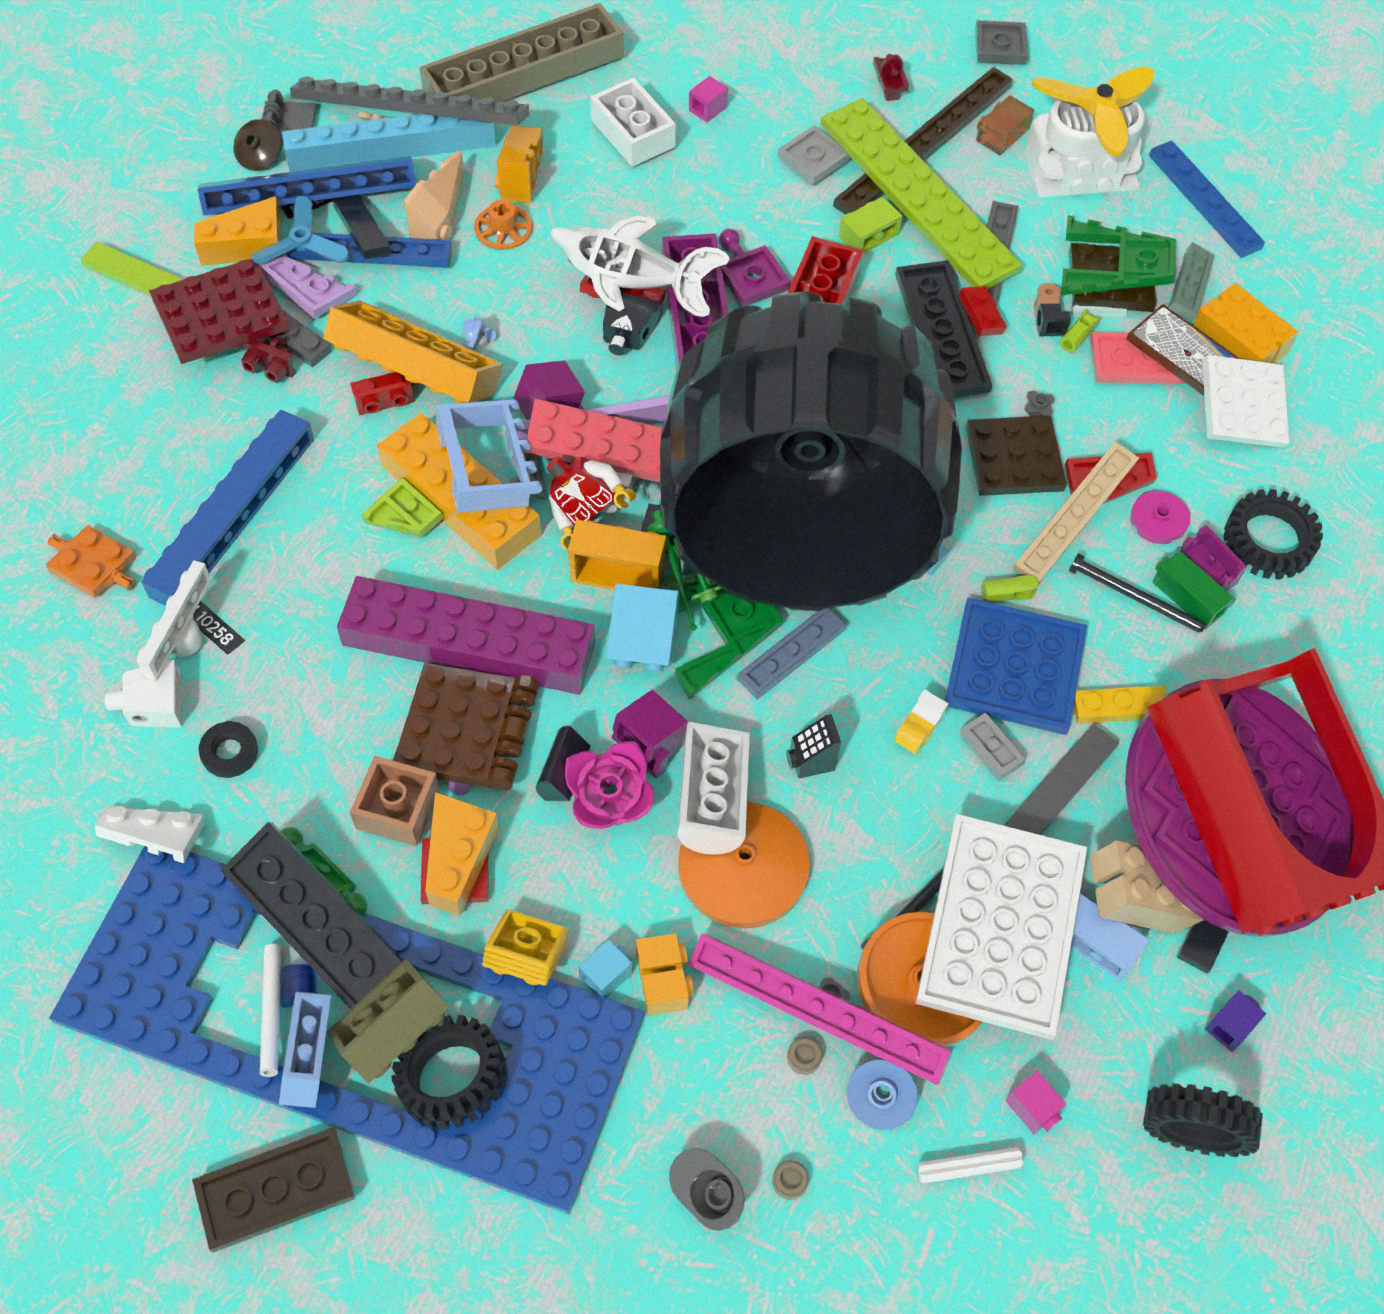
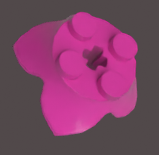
M635 741L614 744L603 755L584 751L566 758L565 780L575 797L572 805L573 814L582 826L594 829L609 828L613 825L636 821L652 809L654 805V790L646 781V758ZM612 784H615L617 792L611 793V795L606 794L604 787L606 785L611 787Z

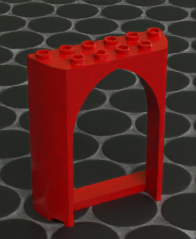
M1315 648L1289 661L1213 683L1212 679L1204 680L1187 691L1177 692L1146 707L1242 934L1256 930L1258 936L1278 930L1276 924L1282 921L1283 926H1287L1304 920L1301 914H1304L1306 919H1310L1326 913L1328 910L1326 905H1329L1330 909L1333 910L1350 904L1352 901L1351 895L1354 896L1355 901L1373 895L1376 892L1375 886L1378 887L1379 891L1384 890V799ZM1288 678L1293 679L1353 816L1354 839L1352 853L1342 876L1327 872L1306 859L1294 848L1278 828L1263 799L1220 699Z

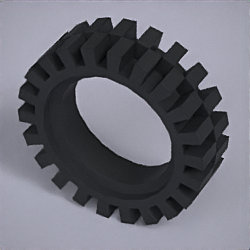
M1264 489L1258 490L1256 495L1253 492L1247 494L1245 499L1241 498L1237 505H1235L1225 524L1224 530L1226 531L1223 537L1224 540H1228L1226 545L1233 550V553L1238 558H1242V562L1246 566L1248 564L1253 566L1251 574L1257 575L1259 570H1263V578L1269 579L1273 572L1276 580L1283 579L1285 574L1288 578L1295 576L1296 572L1299 574L1303 572L1313 560L1321 546L1323 533H1320L1323 527L1321 522L1315 523L1318 519L1316 512L1308 515L1311 509L1310 505L1306 503L1302 507L1298 506L1301 498L1295 496L1293 501L1287 500L1289 493L1285 491L1282 492L1280 497H1277V490L1270 489L1266 496ZM1262 515L1274 516L1284 520L1295 530L1298 537V547L1288 553H1273L1261 548L1251 539L1248 533V521Z
M451 1015L444 1016L443 1026L437 1024L431 1027L430 1031H424L412 1049L405 1053L402 1052L398 1056L400 1062L393 1061L392 1070L395 1075H391L392 1083L395 1086L394 1090L409 1115L413 1116L415 1121L420 1124L424 1121L427 1127L433 1129L436 1122L441 1130L449 1129L450 1120L453 1121L456 1128L464 1126L462 1117L468 1115L471 1123L479 1119L474 1110L480 1107L484 1113L488 1112L491 1107L487 1099L490 1098L497 1102L500 1093L496 1087L504 1088L506 1083L503 1075L507 1074L506 1059L494 1034L491 1033L489 1027L484 1023L480 1025L479 1021L473 1017L468 1022L464 1015L457 1016L456 1024ZM461 1046L470 1048L478 1053L480 1059L478 1072L473 1081L459 1093L448 1097H434L420 1089V1076L424 1066L441 1050Z
M1163 1084L1160 1085V1088L1153 1087L1147 1093L1143 1126L1150 1136L1158 1137V1140L1163 1143L1171 1142L1170 1146L1176 1148L1184 1146L1186 1151L1194 1152V1149L1200 1150L1201 1154L1209 1155L1210 1152H1213L1218 1157H1225V1153L1231 1157H1239V1154L1248 1156L1250 1153L1254 1154L1259 1150L1263 1113H1260L1259 1107H1254V1103L1242 1101L1243 1097L1238 1095L1229 1097L1227 1091L1220 1090L1216 1093L1212 1092L1211 1087L1204 1086L1202 1090L1197 1089L1196 1085L1187 1084V1088L1180 1084H1172V1087Z

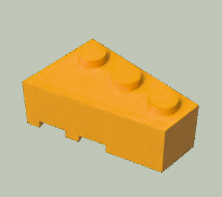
M511 125L508 135L504 138V145L497 159L498 173H496L495 189H499L500 200L532 203L544 148L542 128Z
M276 196L194 223V245L201 266L238 263L241 260L252 259L251 256L255 252L274 243H279L282 240V218Z
M435 792L426 881V895L430 906L461 916L479 872L499 831L497 813Z

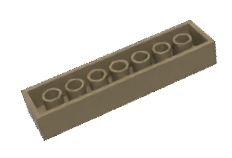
M598 3L420 66L422 89L425 93L446 92L449 96L470 95L471 98L475 99L493 98L495 101L502 102L624 57V33L603 5Z

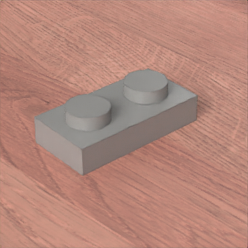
M986 713L971 721L960 730L959 734L999 781L1024 765L1026 761L1024 756Z

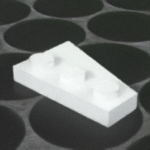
M122 806L106 807L95 824L96 836L127 846L141 844L147 846L148 852L160 855L162 851L173 854L175 861L184 863L204 827V816L202 814H190L185 811L166 812L156 809H130Z

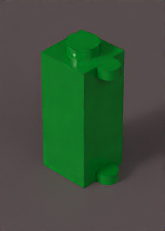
M1178 551L1171 558L1168 556L1164 557L1155 567L1157 573L1152 583L1187 614L1203 621L1206 625L1205 630L1222 617L1236 601L1232 595L1181 551Z

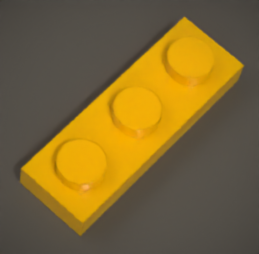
M1165 685L1076 690L1073 705L1076 724L1142 720L1148 712L1146 707L1167 695Z

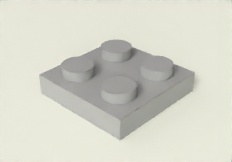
M815 125L779 148L777 155L779 159L813 185L850 160L847 152L834 139Z

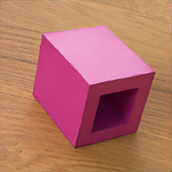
M708 76L689 91V111L706 123L727 108L728 87L711 76Z
M1038 1070L1015 1088L1005 1101L1033 1134L1037 1133L1041 1128L1048 1132L1063 1119L1059 1113L1067 1105Z

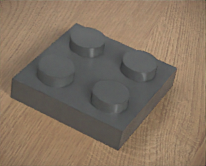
M977 20L975 27L977 62L1026 64L1028 58L1026 23Z

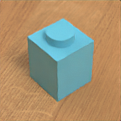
M608 939L578 966L579 978L595 994L607 998L632 975V957L623 946L618 945L616 947Z

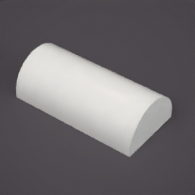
M688 721L684 739L678 820V838L687 848L698 853L715 855L731 852L743 843L746 833L750 733Z

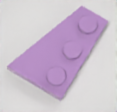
M284 255L261 266L266 279L314 319L328 312L330 307L340 305L357 296L356 286L349 283L346 286L336 282L335 277L328 274L324 277L311 271V267Z

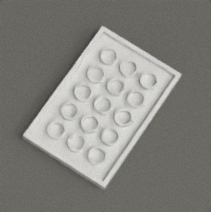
M956 814L915 1004L1053 1040L1057 1031L1087 847Z

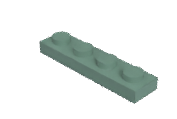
M1194 242L1186 249L1168 306L1169 310L1189 322H1192L1198 315L1215 255Z

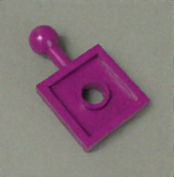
M728 228L720 233L719 244L725 250H730L734 257L729 258L730 260L727 264L721 266L723 279L742 307L789 290L791 281L766 245L744 252L739 245L740 236L736 230ZM753 273V274L758 275V276H760V277H758V278H751V277H749L748 275Z

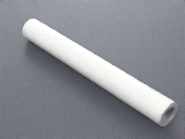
M268 944L264 947L260 1075L264 1077H272L278 1074L282 947L278 944Z

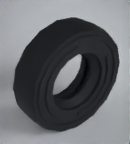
M226 721L217 723L205 732L201 737L198 750L200 760L207 771L217 777L231 778L240 776L251 768L257 758L258 745L256 737L247 726L239 722ZM225 740H235L241 746L240 752L231 759H221L216 754L217 747Z

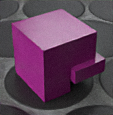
M563 360L526 364L513 398L518 401L519 408L525 418L531 420L535 399L583 409L580 403L585 391L566 361Z
M652 689L616 714L612 728V739L617 743L635 741L646 758L647 771L657 778L665 772L669 758L679 752L688 721Z

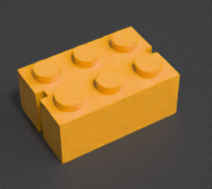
M1234 283L1220 293L1218 298L1215 297L1201 307L1193 323L1194 327L1239 359L1273 364L1289 352L1299 332L1237 283Z
M576 520L568 548L570 582L615 590L616 584L661 589L666 569V536L652 531L642 532L631 530L624 526L615 527L599 524L591 520Z

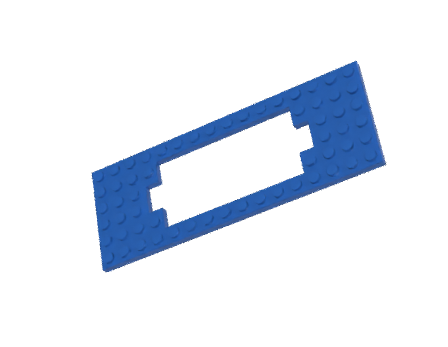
M144 846L51 1013L49 1019L53 1023L566 1214L570 1213L642 1023L644 1011L551 978L547 985L543 986L540 984L530 985L524 979L509 974H497L492 969L482 966L483 954L365 913L362 917L404 960L407 959L417 971L501 1000L490 1031L494 1034L498 1043L511 1047L505 1062L507 1066V1074L503 1075L506 1081L504 1088L496 1087L500 1093L497 1102L490 1098L487 1099L491 1107L488 1112L484 1113L480 1107L474 1110L479 1119L471 1123L468 1115L462 1117L464 1126L456 1128L451 1120L449 1129L441 1130L437 1123L434 1129L429 1128L425 1125L424 1121L421 1124L415 1121L408 1112L321 1080L319 1081L316 1108L279 1105L284 1067L278 1065L277 1075L264 1077L260 1075V1058L196 1035L195 1033L213 998L210 994L190 987L213 941L238 950L256 914H261L220 871L226 864L192 852L189 853L185 862L181 863L174 860L173 854L163 851L160 855L148 852L147 846Z

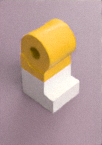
M924 689L911 713L898 730L894 742L917 755L944 719L949 703Z

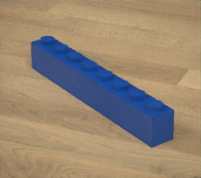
M406 156L199 184L197 190L203 215L229 212L275 196L278 205L295 203V199L298 196H306L311 201L411 188L416 185L412 157Z
M282 409L278 411L274 418L268 420L265 429L257 438L252 440L249 449L244 455L235 461L228 475L218 482L214 492L207 501L201 503L197 513L190 522L181 528L177 538L164 549L162 556L156 564L146 571L141 583L150 599L166 606L169 597L177 591L183 572L188 571L193 560L205 563L208 573L212 571L314 441L310 422Z

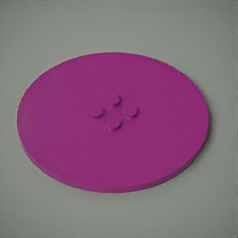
M1212 679L1213 683H1214V682L1221 681V680H1224V679ZM1204 680L1186 684L1170 692L1160 700L1177 692L1187 691ZM1260 688L1220 699L1263 799L1278 828L1294 848L1306 859L1327 872L1342 876L1352 853L1354 839L1353 816L1315 730L1293 708ZM1147 712L1133 735L1128 751L1125 775L1126 800L1132 826L1140 847L1162 883L1181 903L1202 919L1217 927L1241 935L1255 937L1282 935L1306 927L1319 919L1323 914L1310 919H1306L1304 914H1301L1304 920L1287 926H1283L1282 921L1276 923L1278 930L1261 936H1258L1256 930L1242 934L1162 743Z

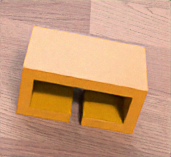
M676 933L636 940V954L647 1015L688 1009L689 997L694 996L691 976H684L682 965L688 964L686 948L684 944L678 945Z

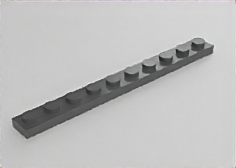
M302 77L299 79V82L290 87L291 98L519 125L530 115L529 105L518 104L515 100L500 102L495 101L493 98L475 99L471 98L470 95L449 96L446 92L425 93L421 89L406 91L401 87L381 88L377 84L364 86L358 85L357 82L338 83L334 79L314 80L313 77Z

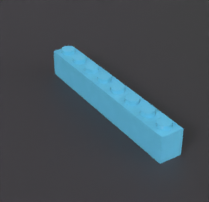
M415 114L282 131L284 150L290 172L406 156L419 157L496 147L493 122L428 114Z

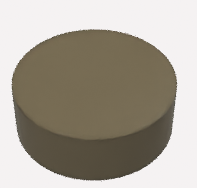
M798 1038L789 1046L787 1062L796 1073L802 1075L811 1074L821 1064L822 1049L811 1038Z
M792 1160L780 1163L772 1177V1185L775 1192L787 1200L801 1197L809 1183V1176L805 1167L799 1162Z

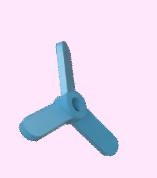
M298 196L294 203L293 228L289 232L290 237L255 252L251 258L254 264H262L295 249L298 251L309 250L338 263H344L349 259L350 253L345 246L311 233V200L306 196Z

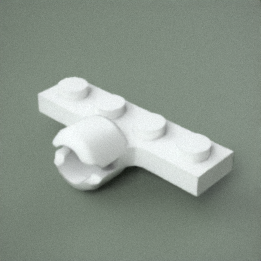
M193 560L188 571L183 572L177 591L169 597L166 610L161 619L155 622L152 628V635L146 646L141 647L137 656V663L144 678L156 681L168 658L175 651L178 657L184 658L195 654L201 647L202 635L198 624L193 620V614L211 582L205 563Z

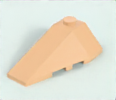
M456 151L442 162L439 171L432 170L429 173V179L427 181L420 180L404 200L410 238L448 240L450 238L464 175L462 152Z

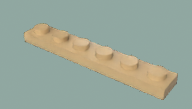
M1115 441L1015 563L1013 570L1022 576H1035L1039 584L1134 467L1139 457Z

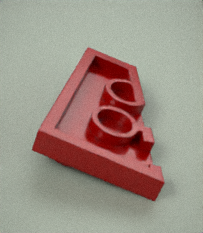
M1151 452L1135 454L1139 457V460L1105 503L1151 485L1156 481L1157 475ZM1103 456L1066 460L1064 465L1071 495Z

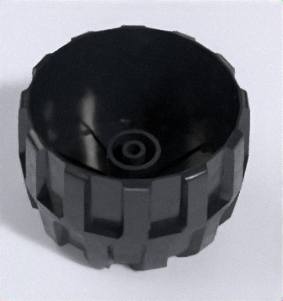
M812 292L776 295L772 298L771 307L761 309L755 305L744 306L734 309L708 327L706 339L696 344L682 357L674 377L661 431L660 486L662 522L664 528L675 536L678 557L694 573L705 576L725 589V593L750 603L760 602L789 608L794 611H821L826 608L848 605L861 606L886 598L888 593L907 582L920 579L937 563L939 547L943 539L950 537L954 532L962 453L950 376L946 371L936 369L932 343L914 325L909 324L900 328L882 318V311L876 303L849 296L843 304L823 302L820 295Z

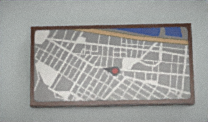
M1164 304L1131 330L1126 338L1127 341L1203 396L1202 359L1207 355L1239 359L1178 314L1169 310Z

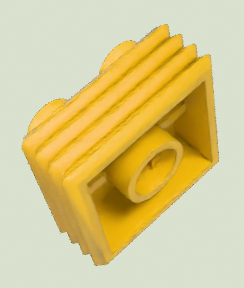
M507 909L484 947L482 966L490 968L493 972L500 975L509 974L524 979L530 985H547L566 947L569 929Z

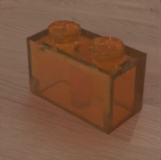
M1009 95L1003 102H998L987 116L981 117L977 124L978 133L976 141L1001 156L1030 129L1035 109Z

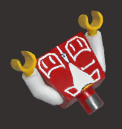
M557 456L547 465L546 469L554 476L551 481L549 500L560 532H564L560 543L565 550L569 548L570 536L572 537V528L575 527L576 520L589 521L613 501L618 508L628 507V503L624 500V495L629 501L636 498L634 490L624 489V482L609 464L593 460L589 461L585 457H579L568 465Z

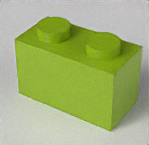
M882 196L873 202H868L852 213H847L841 218L839 238L847 246L864 250V254L899 235L902 215Z

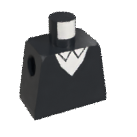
M621 292L624 304L623 310L618 311L606 305L603 319V340L606 343H610L609 351L614 355L620 356L624 354L626 348L642 349L659 323L660 302Z

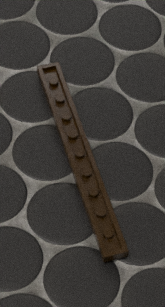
M993 66L904 141L924 161L1011 87L1013 79ZM865 173L834 199L833 207L846 215L860 209L868 202L877 200L885 193Z

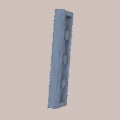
M830 608L817 611L737 674V680L758 700L846 630L847 624Z

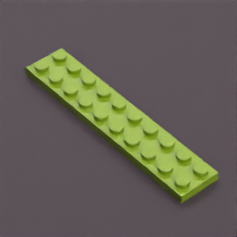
M863 97L821 117L820 125L972 287L986 286L989 289L1021 272V262Z

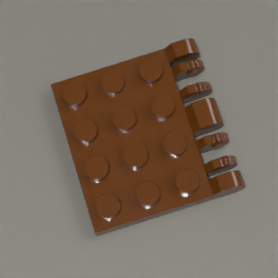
M424 663L393 761L435 772L439 780L501 790L512 789L518 764L514 760L509 759V757L519 758L521 756L522 745H524L529 727L528 721H530L532 715L526 706L530 707L535 704V696L538 693L540 681L535 677L527 675L510 677Z

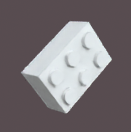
M634 77L590 97L591 121L632 167L675 148V122Z

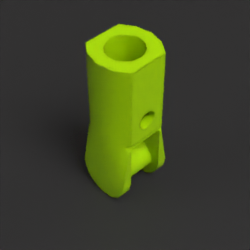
M1085 309L1077 321L1060 339L1061 348L1069 353L1075 352L1082 342L1097 328L1101 317H1094L1089 314V310Z
M1023 575L1013 578L983 580L981 585L983 601L996 602L1012 599H1032L1038 587V579L1033 575Z

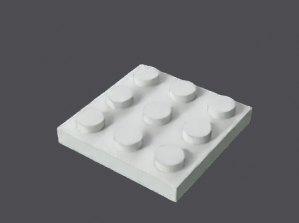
M1207 355L1202 359L1207 439L1281 448L1289 444L1283 365Z

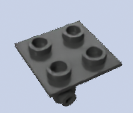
M274 89L268 93V101H265L262 119L269 121L279 130L282 140V131L312 128L316 103L284 102L279 90Z

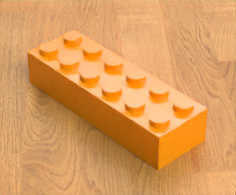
M363 301L330 307L323 339L333 343V347L336 349L356 353L357 358L363 361H373L380 364L381 368L385 371L398 372L405 375L407 381L425 384L434 393L447 394L453 397L456 403L482 401L495 395L503 363Z
M422 412L377 444L381 466L398 481L404 478L442 513L444 517L442 521L497 570L541 536L540 515L529 506L457 513L452 494L453 473L447 448L441 447L436 425ZM460 446L470 487L503 484Z

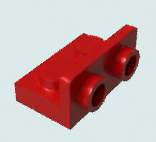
M398 372L350 383L359 416L414 402L410 381H407L405 375Z

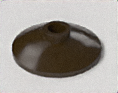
M263 119L252 120L244 124L237 132L233 143L236 160L242 167L250 171H262L269 168L278 159L282 148V138L279 130L272 123Z

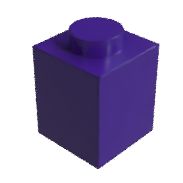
M1238 990L1204 1029L1228 1050L1233 1052L1267 1013L1260 1008L1259 1003L1254 998L1244 995Z

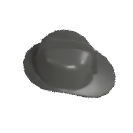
M692 1148L684 1150L675 1157L669 1173L672 1192L696 1219L708 1229L716 1231L729 1229L738 1222L743 1213L745 1202L743 1187L738 1177L716 1156L704 1149Z

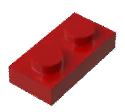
M987 287L962 288L958 296L978 336L1003 334L1007 326Z

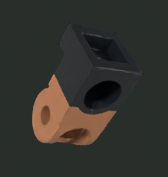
M1053 283L1040 285L1037 290V298L1034 301V312L1039 337L1064 336L1068 331L1071 321L1070 312L1061 310V290Z

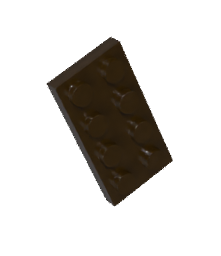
M335 1127L192 1179L208 1247L212 1253L356 1199Z

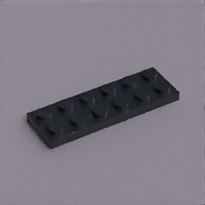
M949 261L896 267L895 276L911 324L932 343L936 369H942L949 374L954 398L991 393L993 385L969 317L958 296L960 292Z
M267 822L220 870L350 1009L404 961L273 822Z

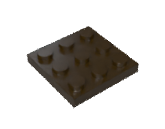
M1087 243L1070 244V269L1118 272L1119 246ZM1154 286L1072 294V306H1096L1154 312L1156 306Z
M1051 416L967 420L966 430L979 496L1065 491L1067 484Z

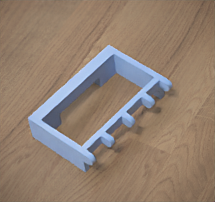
M517 400L437 405L436 428L441 447L447 448L452 468V494L457 513L528 507L530 494H537L542 491L541 483L539 481L530 482L528 474H532L537 470L535 462H524L522 452L530 450V443L528 440H518L516 431H520L525 427L524 421L521 418L512 419L511 412H516L519 409ZM505 425L520 482L470 487L455 429Z

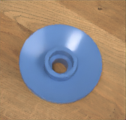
M873 1059L860 1065L851 1075L847 1086V1099L852 1112L861 1122L875 1129L888 1130L897 1128L910 1119L917 1106L918 1090L912 1075L907 1070L884 1059ZM885 1085L889 1088L890 1093L888 1095H881L877 1087Z

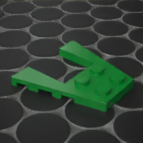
M1068 215L1065 241L1120 244L1118 272L1063 268L1061 295L1173 284L1176 239L1143 231L1141 235L1128 233L1126 227L1116 226L1115 230L1100 226L1099 221L1088 219V223L1075 221V216Z
M716 583L708 585L709 589L719 586ZM700 585L687 586L685 593L689 607L691 608L697 604L702 606L726 645L675 668V676L689 699L782 626L783 619L774 605L760 602L750 603L725 593V589L717 591L718 597L713 599L711 603H701L699 598L691 600L692 596L703 592ZM681 593L678 613L686 610Z

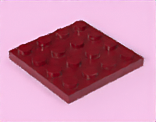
M252 259L241 260L236 264L215 268L210 272L190 276L184 280L164 284L149 290L151 299L181 364L290 330L289 322L259 264H254Z

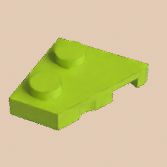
M401 478L361 514L363 520L368 524L419 537L427 534L444 518L442 513L404 478Z

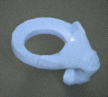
M477 315L474 316V319H468L462 323V328L468 336L464 346L471 350H474L480 332L485 333V338L489 341H494L497 337L496 331L484 324L481 317Z

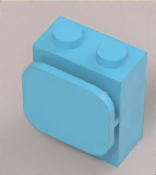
M616 584L607 659H614L615 666L631 668L633 662L645 663V669L663 671L664 666H671L677 631L680 592Z

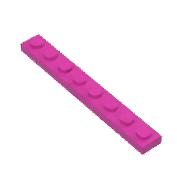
M706 933L700 935L688 964L933 1084H940L953 1050Z

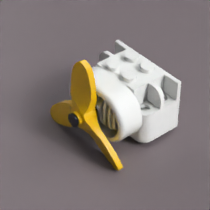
M1142 66L1127 70L1113 77L1107 84H1101L1098 87H1082L1044 77L1033 78L1031 84L1033 88L1058 99L1053 104L1050 113L1042 114L1033 120L1024 152L1038 198L1139 189L1135 173L1140 170L1142 165V158L1139 152L1142 145L1140 133L1145 117L1142 107L1135 99L1144 94L1152 85L1155 75L1152 68Z

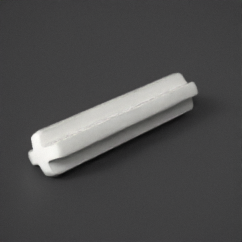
M1013 1147L923 1161L918 1164L917 1171L921 1183H930L1019 1169L1023 1165V1156L1020 1148Z

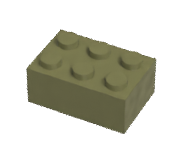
M405 959L327 1031V1034L340 1055L369 1084L374 1078L384 1075L389 1070L391 1062L402 1052L405 1053L412 1049L417 1043L418 1037L427 1028L437 1025L450 1007L414 966Z

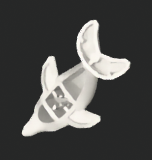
M635 216L621 220L609 229L585 227L573 230L557 227L551 230V235L555 242L563 247L568 262L577 270L590 277L596 293L603 302L618 311L624 309L619 287L637 290L672 285L677 301L685 310L698 317L709 315L710 308L702 294L701 279L713 269L727 264L730 260L728 255L722 250L710 247L694 250L680 263L667 258L638 240L641 235L656 225L654 218Z

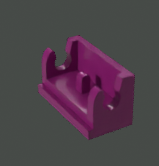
M1207 525L1200 528L1194 539L1189 536L1180 549L1184 555L1226 591L1238 584L1247 568Z

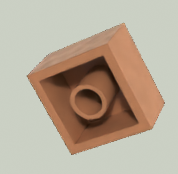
M374 756L350 811L355 829L417 846L433 808L435 792L439 793L440 791L436 773Z

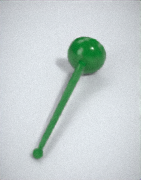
M657 510L652 513L655 522L650 524L647 529L648 531L666 536V550L691 623L690 628L692 631H695L697 626L693 621L670 537L674 534L664 528L662 510Z

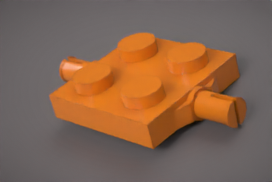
M89 525L83 528L70 541H66L56 534H52V537H49L48 545L59 550L46 563L50 573L94 598L114 583L121 585L129 591L132 590V587H135L136 579L124 574L126 568L136 559L135 552L132 549Z

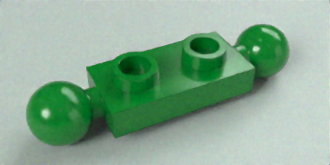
M286 827L281 830L363 916L367 911V901L363 895L354 892L357 886L315 843L304 845L303 835L297 828Z

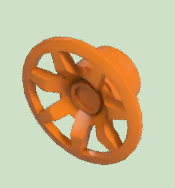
M497 200L477 216L474 230L477 238L486 246L505 250L518 247L529 238L532 232V222L525 211L514 206L510 201ZM518 215L522 216L526 223L516 221ZM481 223L489 226V228L481 233L479 225ZM514 228L517 230H527L523 237L520 238ZM497 233V243L485 239ZM505 234H508L515 241L510 244H502Z

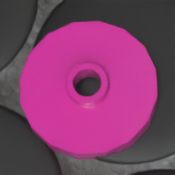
M1151 491L1137 498L1130 511V522L1132 526H1135L1138 530L1137 533L1143 539L1157 544H1169L1173 540H1179L1184 536L1190 524V512L1186 504L1179 497L1169 492Z

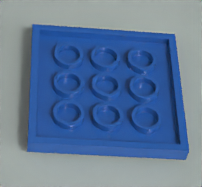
M967 597L945 702L949 703L948 707L979 715L986 713L992 718L1067 735L1070 729L1087 625Z

